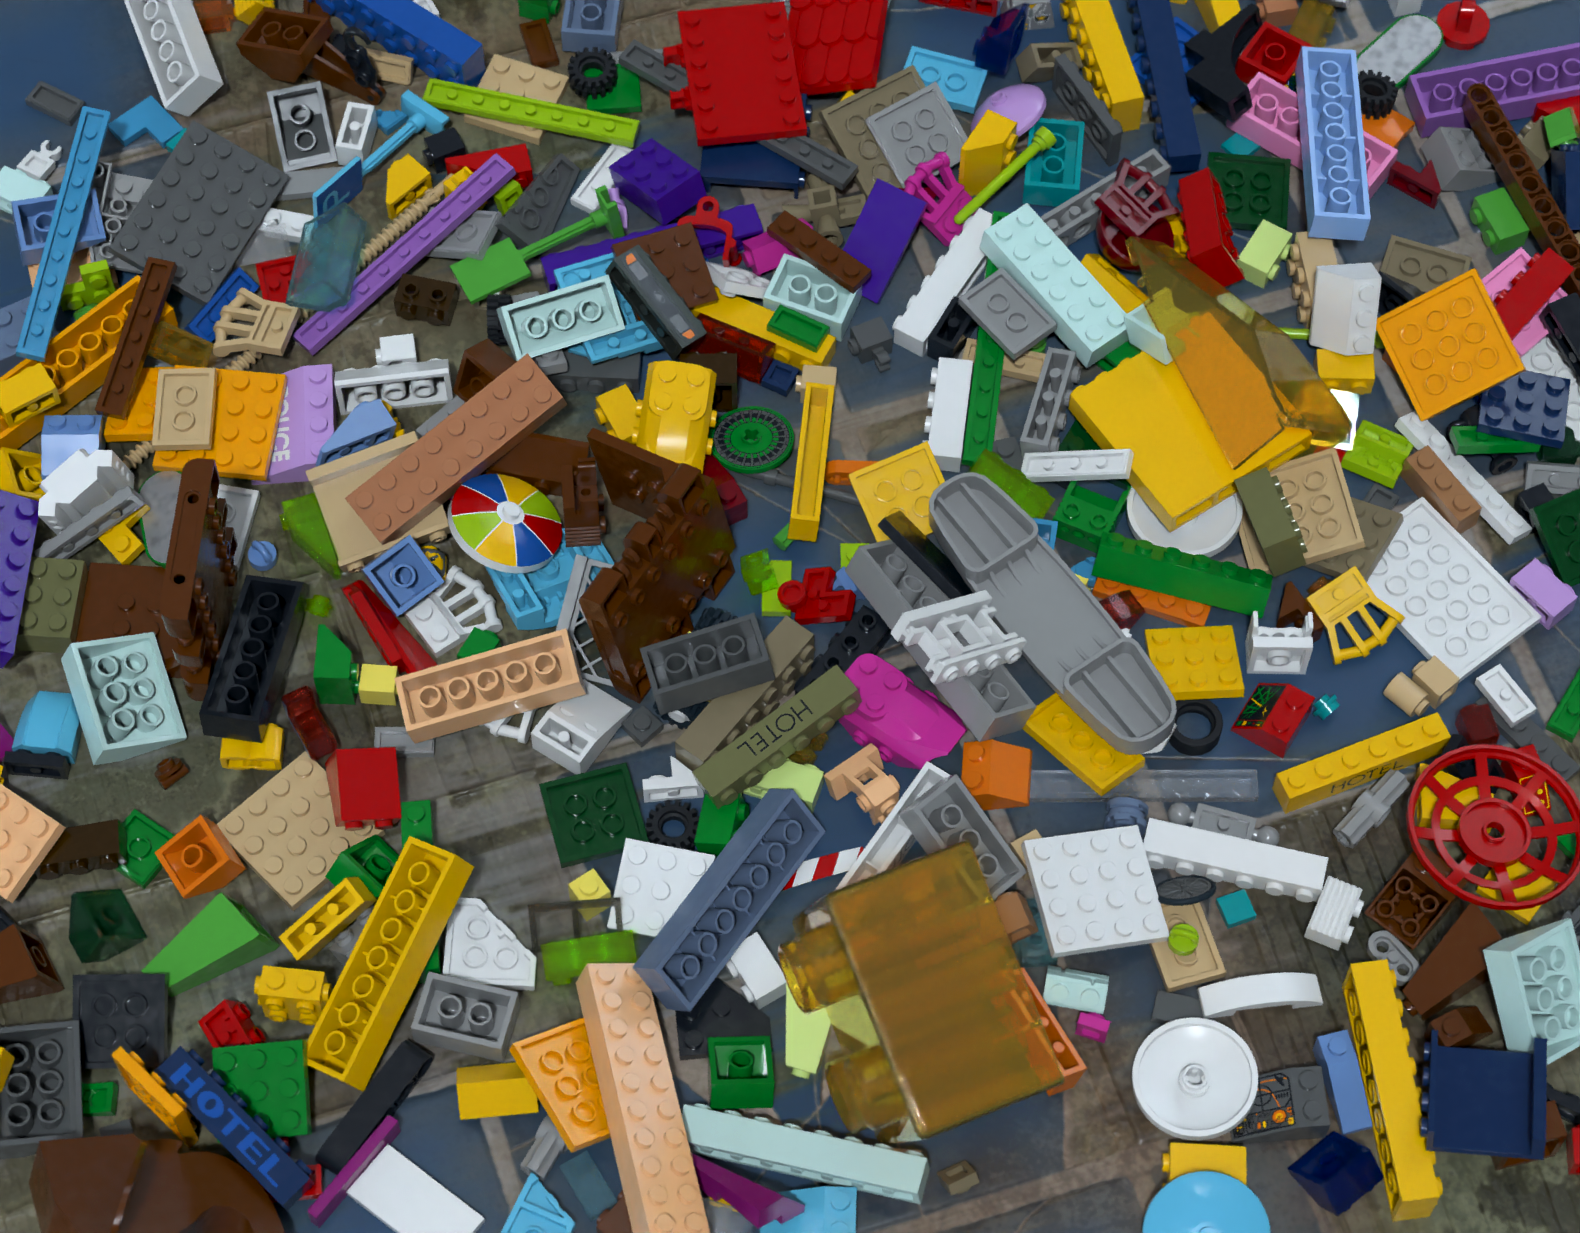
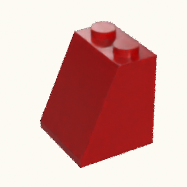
M396 747L336 749L325 762L336 827L345 826L346 831L361 830L365 825H375V829L378 830L393 828V824H396L401 819Z

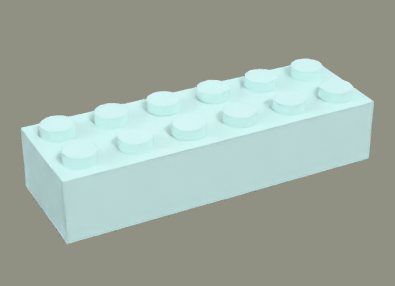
M1028 203L984 230L980 249L998 269L1002 267L1057 323V329L1054 332L1071 351L1076 352V357L1086 368L1129 340L1124 319L1127 313Z

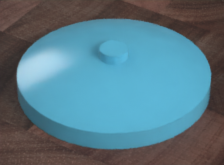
M1213 1171L1187 1173L1165 1184L1149 1203L1142 1224V1233H1271L1266 1211L1252 1190L1231 1176Z

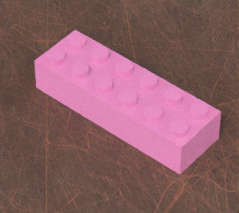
M1258 72L1247 85L1253 107L1233 122L1227 119L1226 127L1280 158L1291 159L1290 164L1303 170L1297 93ZM1363 131L1370 200L1389 176L1390 169L1396 162L1399 150Z

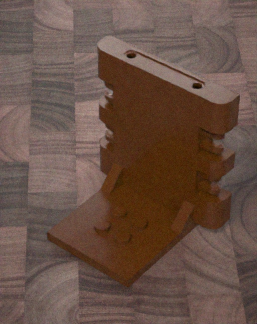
M592 428L587 435V439L612 504L647 520L645 523L640 521L635 523L623 539L625 550L621 554L622 559L619 562H615L611 569L603 567L579 598V603L614 688L626 698L640 704L651 689L640 648L693 631L694 628L689 614L696 606V603L700 601L702 596L715 601L735 573L730 554L736 545L713 478L702 474L700 469L691 465L675 463Z
M201 458L188 461L182 470L165 569L153 566L90 562L75 642L154 632L168 678H182L187 695L195 701L204 700L227 633L234 587L237 586L238 571L234 565V554L238 543L234 528L225 527L228 514L226 499L217 498L220 477L215 459Z

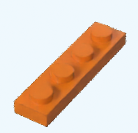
M1097 577L1092 591L1095 597L1186 627H1204L1212 608L1211 605Z

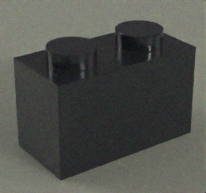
M953 296L928 337L927 356L939 361V357L957 359L966 345L967 338H970L977 326V322L958 304L959 298Z

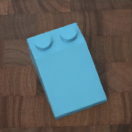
M822 1186L777 1192L805 1205L804 1212L783 1224L775 1219L760 1228V1233H856L857 1187Z

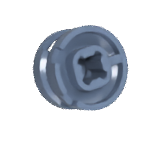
M1117 797L1110 799L1106 804L1108 815L1104 820V828L1110 829L1138 825L1140 834L1143 835L1147 827V822L1144 818L1148 815L1149 808L1146 803L1134 798Z

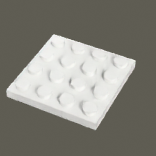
M1138 825L1023 841L1021 848L1051 958L1168 940L1169 931L1158 900V893Z

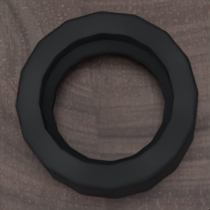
M1208 699L1178 700L1176 702L1175 723L1183 714L1197 713L1210 721L1212 729L1210 734L1203 739H1190L1182 735L1176 727L1169 739L1170 745L1178 752L1189 756L1203 755L1210 752L1218 744L1223 728L1222 714L1218 707Z

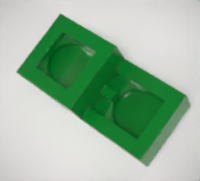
M82 1082L83 1116H116L119 1086L115 1082L84 1084Z

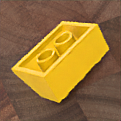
M987 109L961 148L958 183L965 186L964 190L970 196L977 195L1017 155V151H1014L1018 141V135H1016L1017 122Z

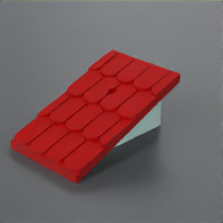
M790 0L791 8L788 25L801 93L816 95L876 88L886 13L891 0Z

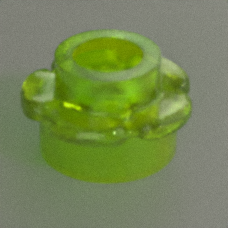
M314 594L312 598L305 600L307 602L305 611L310 614L328 618L330 610H333V606L329 605L330 599L324 596Z

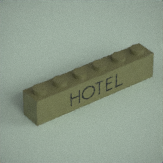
M836 664L692 771L697 784L717 809L723 805L731 804L737 799L739 793L747 787L757 785L763 775L772 769L781 767L790 755L805 749L818 734L829 731L842 716L853 713L862 702L858 689Z

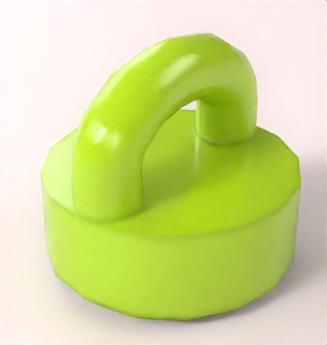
M1178 924L1170 930L1168 946L1173 953L1179 956H1187L1196 950L1199 943V935L1194 927L1188 924Z

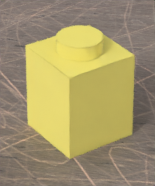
M362 664L358 688L361 703L396 706L398 692L394 678L399 677L398 667Z
M594 868L568 884L570 900L586 922L612 906L610 890Z

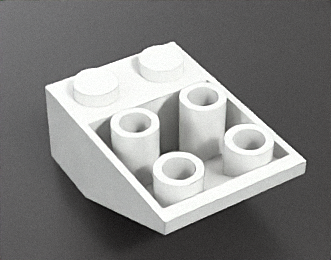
M583 679L586 695L554 704L531 731L533 749L576 775L585 773L621 727V723L632 712L631 707Z

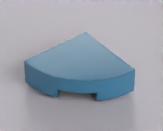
M376 110L377 127L387 136L408 120L407 115L399 110Z
M1088 557L1075 566L1073 565L1070 569L1075 574L1088 578V586L1094 587L1097 576L1091 574L1095 557Z

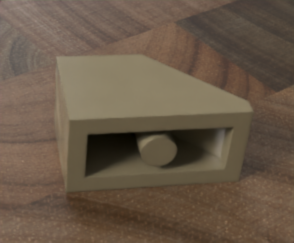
M1076 42L1031 43L1015 58L1022 83L1046 82L1053 79L1055 57L1063 53L1066 54L1070 61L1076 63L1078 69H1081L1083 64Z

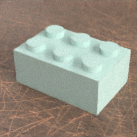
M784 253L763 296V307L776 311L781 304L830 326L829 335L836 337V340L841 342L862 298V286L852 294L805 260Z

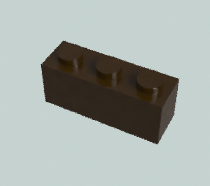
M118 819L67 827L34 873L39 879L53 880L58 878L59 875H83L89 870L116 869L118 865L128 864L126 830Z

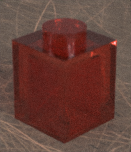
M1488 703L1479 706L1477 704H1470L1459 711L1455 725L1459 735L1465 737L1469 746L1497 744L1500 732Z

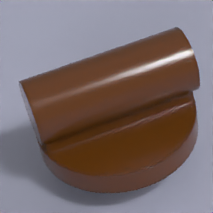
M167 757L157 764V771L154 775L161 787L166 790L188 774L189 770L180 758L172 759V757Z

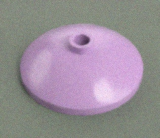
M1016 84L994 92L975 112L971 122V133L987 109L1017 122L1016 135L1018 137L1035 125L1045 110L1046 97L1043 91L1035 85Z

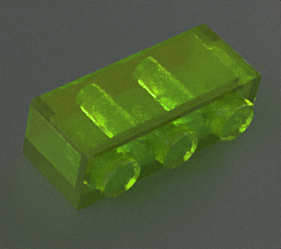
M986 448L976 457L966 472H975L989 478L1007 493L1031 518L1043 519L1055 500L1044 487L1035 485L1026 478L1022 471L1012 468L1002 460L1001 456Z
M632 929L540 944L546 981H552L553 986L570 984L571 977L580 976L587 963L637 962Z

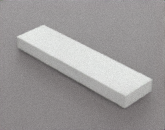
M1131 448L1025 453L1019 478L1023 483L1129 479L1134 453Z

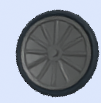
M1180 876L1170 878L1156 885L1159 902L1171 906L1192 905L1205 901L1212 897L1217 889L1216 884L1211 879L1201 876Z

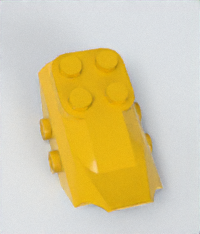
M670 360L649 363L643 400L637 399L635 416L641 417L639 427H633L631 444H637L636 446L675 463L691 465L700 469L703 474L705 455H711L713 438H708L709 427L715 428L717 411L712 410L717 373L697 364Z

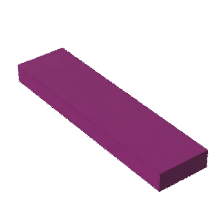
M389 1115L383 1120L307 1210L310 1221L318 1228L323 1225L347 1196L346 1191L371 1162L401 1132L398 1121Z

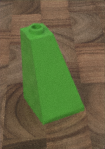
M220 892L141 971L143 974H168V996L172 998L276 950L280 945L241 903Z

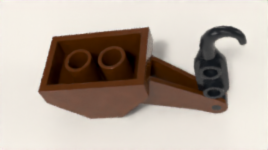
M263 7L236 42L241 55L272 79L294 83L300 74L303 73L352 94L371 105H378L385 95L384 88L377 83V72L369 60L367 50L356 43L354 36L360 37L367 45L371 44V40L365 32L356 27H348L343 32V41L345 43L344 56L327 41L334 31L329 18Z

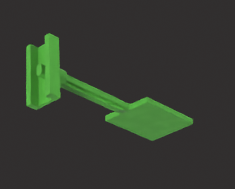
M606 185L595 189L600 209L590 213L589 217L520 250L516 249L512 240L508 237L490 246L483 260L467 257L450 265L452 273L471 305L487 298L488 295H493L532 276L525 264L526 260L594 227L597 229L605 225L613 239L625 236L617 203L615 200L610 201Z

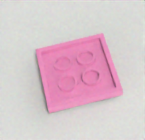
M1522 247L1482 279L1492 301L1496 299L1503 289L1508 292L1513 286L1510 282L1520 271L1526 273L1529 270L1527 263L1532 257ZM1561 287L1513 339L1512 342L1520 358L1549 335L1539 316L1548 304L1568 296Z

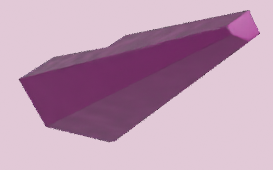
M691 1153L699 1188L715 1202L723 1198L756 1228L759 1229L775 1219L783 1224L804 1212L805 1205Z

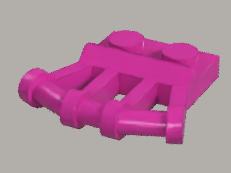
M941 151L935 154L933 159L925 163L920 162L916 166L913 176H908L904 181V191L928 203L926 209L929 213L924 211L920 221L946 247L950 245L954 236L959 235L963 230L964 223L956 224L954 216L973 198L964 190L965 186L956 181L949 166V157L945 152ZM938 169L946 188L932 174L933 170ZM922 181L940 198L937 202L921 187Z

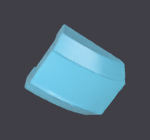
M39 691L27 702L20 717L12 745L13 752L19 749L28 750L34 754L55 752L65 756L67 763L75 764L82 727L72 694Z

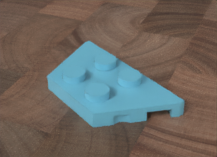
M530 1173L501 1233H573L576 1224L567 1212L562 1210L553 1195L549 1194L539 1182V1178L535 1174Z

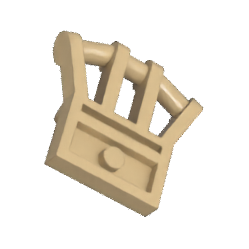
M241 287L236 292V297L228 305L222 307L220 311L221 318L214 324L215 343L213 344V354L218 357H225L230 352L249 350L256 355L261 352L283 356L301 314L300 307L298 305L264 300ZM244 304H250L259 309L260 311L245 309L241 307ZM237 319L254 322V326L232 323V321ZM235 335L246 338L227 340L226 336Z

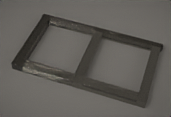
M620 897L528 905L532 953L625 946ZM615 906L617 939L581 942L578 909ZM572 910L575 943L538 946L535 913Z

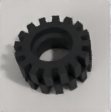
M588 47L583 48L584 53L578 50L575 52L576 57L571 56L570 63H568V78L571 89H575V94L578 96L583 93V98L588 99L589 95H592V99H597V94H600L601 98L605 97L606 91L611 93L613 87L617 84L615 59H613L611 53L606 55L605 49H601L598 52L597 47H593L592 51H589ZM588 69H599L603 72L600 76L594 78L582 75Z
M1365 70L1358 74L1361 114L1366 115L1365 119H1370L1371 116L1374 117V120H1379L1380 116L1385 118L1387 114L1391 113L1398 95V87H1395L1396 83L1394 81L1389 82L1391 77L1388 75L1382 77V72L1379 71L1377 74H1374L1373 70H1368L1366 74Z
M494 294L487 297V335L496 345H508L496 309L512 304L511 294Z
M676 799L675 804L670 805V800H665V806L662 807L660 803L655 805L656 811L651 809L649 818L646 819V833L649 843L693 851L695 849L694 840L699 822L697 811L694 808L690 810V804L686 802L682 806L680 800ZM677 820L685 826V831L679 837L669 838L663 834L662 826L668 821Z

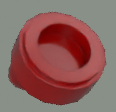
M797 580L786 581L779 587L777 592L778 600L782 607L791 610L792 613H796V610L803 607L807 602L806 588Z

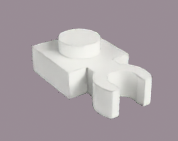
M48 140L42 142L39 153L31 150L17 165V169L22 170L33 179L45 181L56 168L55 162L62 157V147L58 146L55 150L49 151L50 141Z

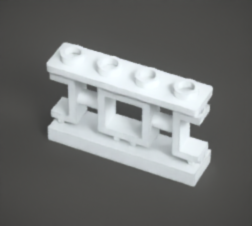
M986 590L904 612L891 631V635L897 642L904 640L906 646L918 643L930 660L925 669L927 672H934L930 679L934 685L945 681L949 683L965 675L972 676L976 672L985 669L992 670L998 665L1005 663L1012 664L1021 657V651L1027 643L1024 637L1017 638L1018 635L1015 632L1004 635L992 618L997 610L994 606L988 607L992 597ZM960 632L970 645L963 647L953 633Z

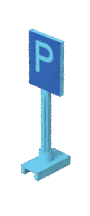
M407 90L401 95V111L409 118L406 122L407 124L363 161L362 164L361 158L356 156L312 195L314 226L319 229L363 190L362 178L377 167L414 133H418L423 128L431 134L446 130L444 125L449 122V117L411 91Z

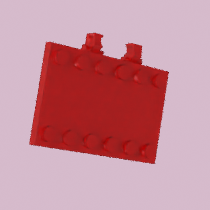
M784 1L677 11L681 43L663 48L664 67L674 63L675 65H681L686 70L688 86L676 92L670 90L669 100L671 109L685 108L692 111L697 146L807 136V125Z

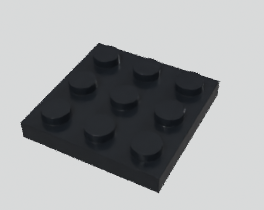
M168 974L73 975L72 1021L79 1020L81 1069L117 1068L111 1054L120 1046L128 1054L134 1051L145 1063V1068H158L167 1059Z

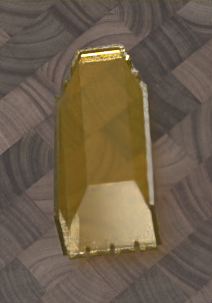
M1130 236L1125 241L1132 265L1137 266L1139 264L1143 275L1137 280L1138 286L1143 288L1146 285L1149 298L1144 302V306L1158 332L1165 336L1169 353L1232 469L1236 470L1285 430L1284 426L1309 429L1312 433L1309 449L1291 460L1336 447L1347 438L1346 434L1351 430L1349 424L1351 420L1343 406L1285 332L1166 243Z

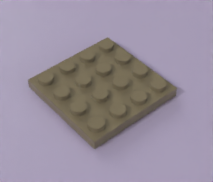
M914 65L878 82L876 88L864 89L819 113L840 155L858 165V173L855 175L854 180L861 193L865 194L866 201L877 178L897 188H902L865 120L926 87Z

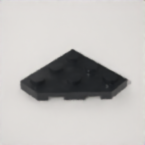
M717 978L714 979L690 1012L675 1010L680 1061L708 1058V1037L770 1036L771 1052H773L770 1018Z

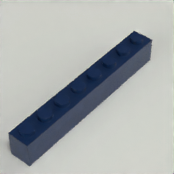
M1127 0L1128 7L1133 8L1134 14H1132L1133 30L1138 31L1136 36L1137 51H1142L1143 56L1140 59L1141 72L1147 75V79H1145L1146 95H1151L1152 100L1149 103L1151 118L1155 117L1156 120L1154 136L1155 140H1160L1161 144L1158 147V153L1171 166L1170 172L1199 170L1202 153L1170 0Z

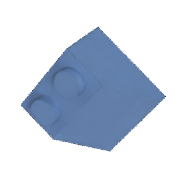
M45 415L41 432L42 480L49 476L78 449L84 448L89 455L95 450H105L107 442L103 436L105 427L102 415Z
M408 535L360 569L396 617L445 582L411 535Z

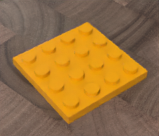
M1476 268L1377 318L1376 330L1421 421L1429 420L1526 371Z
M175 365L174 369L206 367ZM216 368L218 374L212 448L207 450L155 451L152 467L154 471L182 472L184 465L192 459H215L219 477L266 481L288 379L285 374Z
M584 1017L511 1045L509 1051L571 1153L611 1138Z

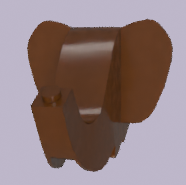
M134 1134L39 1141L29 1179V1187L41 1233L285 1232L274 1205L260 1183L239 1164L222 1155L211 1152L178 1154L183 1146V1142L180 1140H140Z

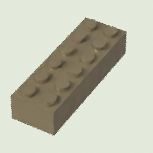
M786 615L764 640L775 680L712 699L675 741L676 759L691 771H694L776 710L779 706L778 702L783 696L788 697L794 691L796 681L802 675L806 676L811 671L815 652L813 633Z

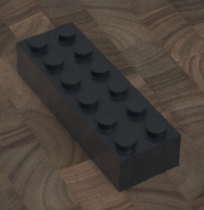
M246 575L199 712L204 735L262 743L307 607L304 582Z

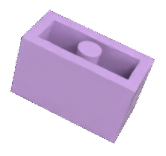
M1536 558L1515 574L1509 583L1542 616L1540 623L1547 630H1550L1573 610L1578 598L1571 586L1560 581L1549 566L1542 564Z

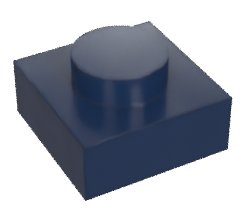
M774 359L761 380V386L787 397L796 382L799 369Z

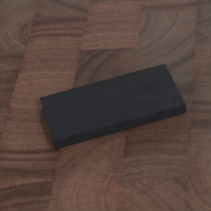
M901 511L886 516L880 521L878 527L950 600L973 593L952 562Z

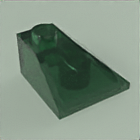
M121 889L74 892L71 895L69 941L81 963L107 961L145 941L147 938Z

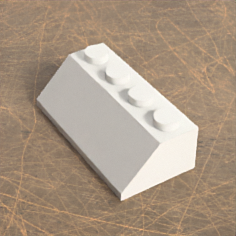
M430 359L429 361L416 363L403 362L398 365L389 366L375 365L371 368L363 369L348 368L335 372L334 384L341 415L350 414L357 405L364 401L371 402L376 399L384 400L392 409L444 404L453 399L448 359Z

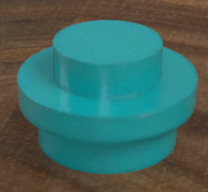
M1325 694L1313 704L1317 710L1312 714L1315 717L1318 715L1324 720L1340 706L1336 700L1338 697L1334 694L1330 698Z

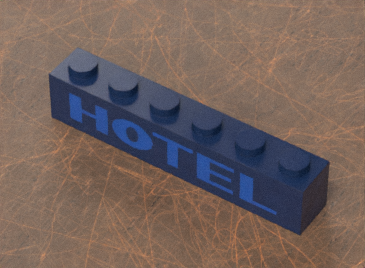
M180 1046L154 1072L165 1082L166 1087L172 1093L175 1092L182 1098L187 1105L186 1108L288 1210L315 1184L309 1178L313 1173L312 1170L301 1159L295 1163L287 1155L291 1149L279 1137L273 1141L265 1133L269 1129L268 1125L257 1114L251 1118L244 1111L248 1105L236 1093L229 1096L222 1089L226 1085L225 1081L214 1070L208 1074L201 1067L205 1061L193 1049L187 1053Z

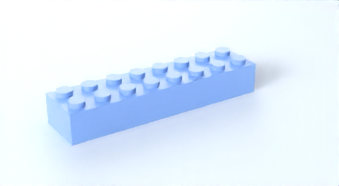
M1302 46L1295 72L1308 237L1364 241L1371 215L1356 50Z

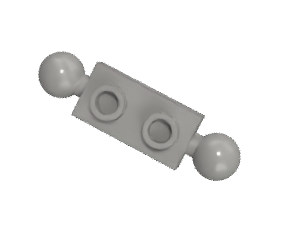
M1182 802L1172 804L1167 812L1171 823L1180 825L1191 823L1193 828L1254 840L1277 846L1280 840L1278 831L1272 826H1263L1260 829L1254 828L1257 818L1198 803L1196 812H1192L1189 806Z

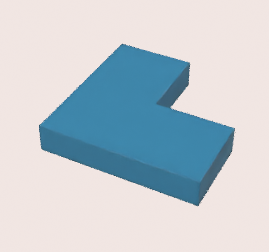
M151 95L108 125L109 131L125 147L145 133H148L164 149L166 144L184 129Z

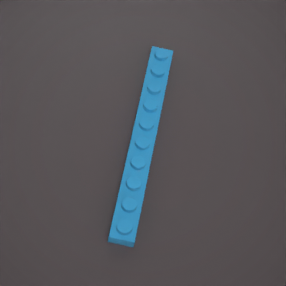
M87 106L82 107L18 341L17 357L45 362L109 125V111Z

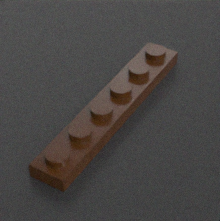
M148 257L95 407L98 415L125 420L178 267L175 262Z

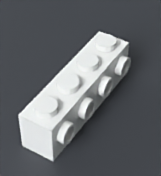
M939 357L938 368L932 367L931 384L936 386L935 392L929 391L927 408L932 409V416H926L924 433H929V446L939 469L942 471L960 473L973 361Z

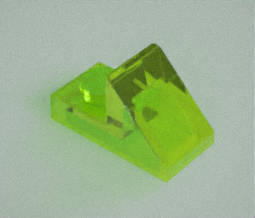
M768 548L740 557L741 573L744 582L748 584L751 595H757L778 587Z

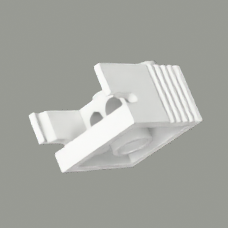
M1253 611L1245 640L1246 673L1306 674L1313 650V637H1311L1313 631V612H1308V615L1305 616L1302 628H1268L1258 626V612Z

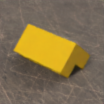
M517 1062L457 1068L456 1086L460 1120L539 1112L538 1097Z

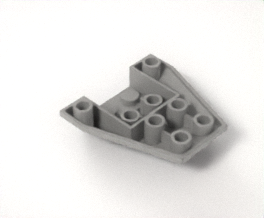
M98 162L91 189H96L106 241L89 247L91 263L107 259L110 269L138 274L143 273L141 270L109 253L108 250L153 180L112 173V163Z

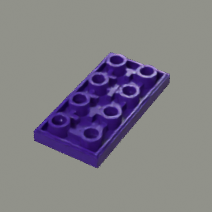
M877 178L843 248V251L871 269V277L862 285V296L877 304L880 303L928 205L927 202Z

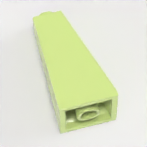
M788 948L786 954V1066L792 1069V1075L809 1080L810 1074L818 1076L851 971L846 965Z

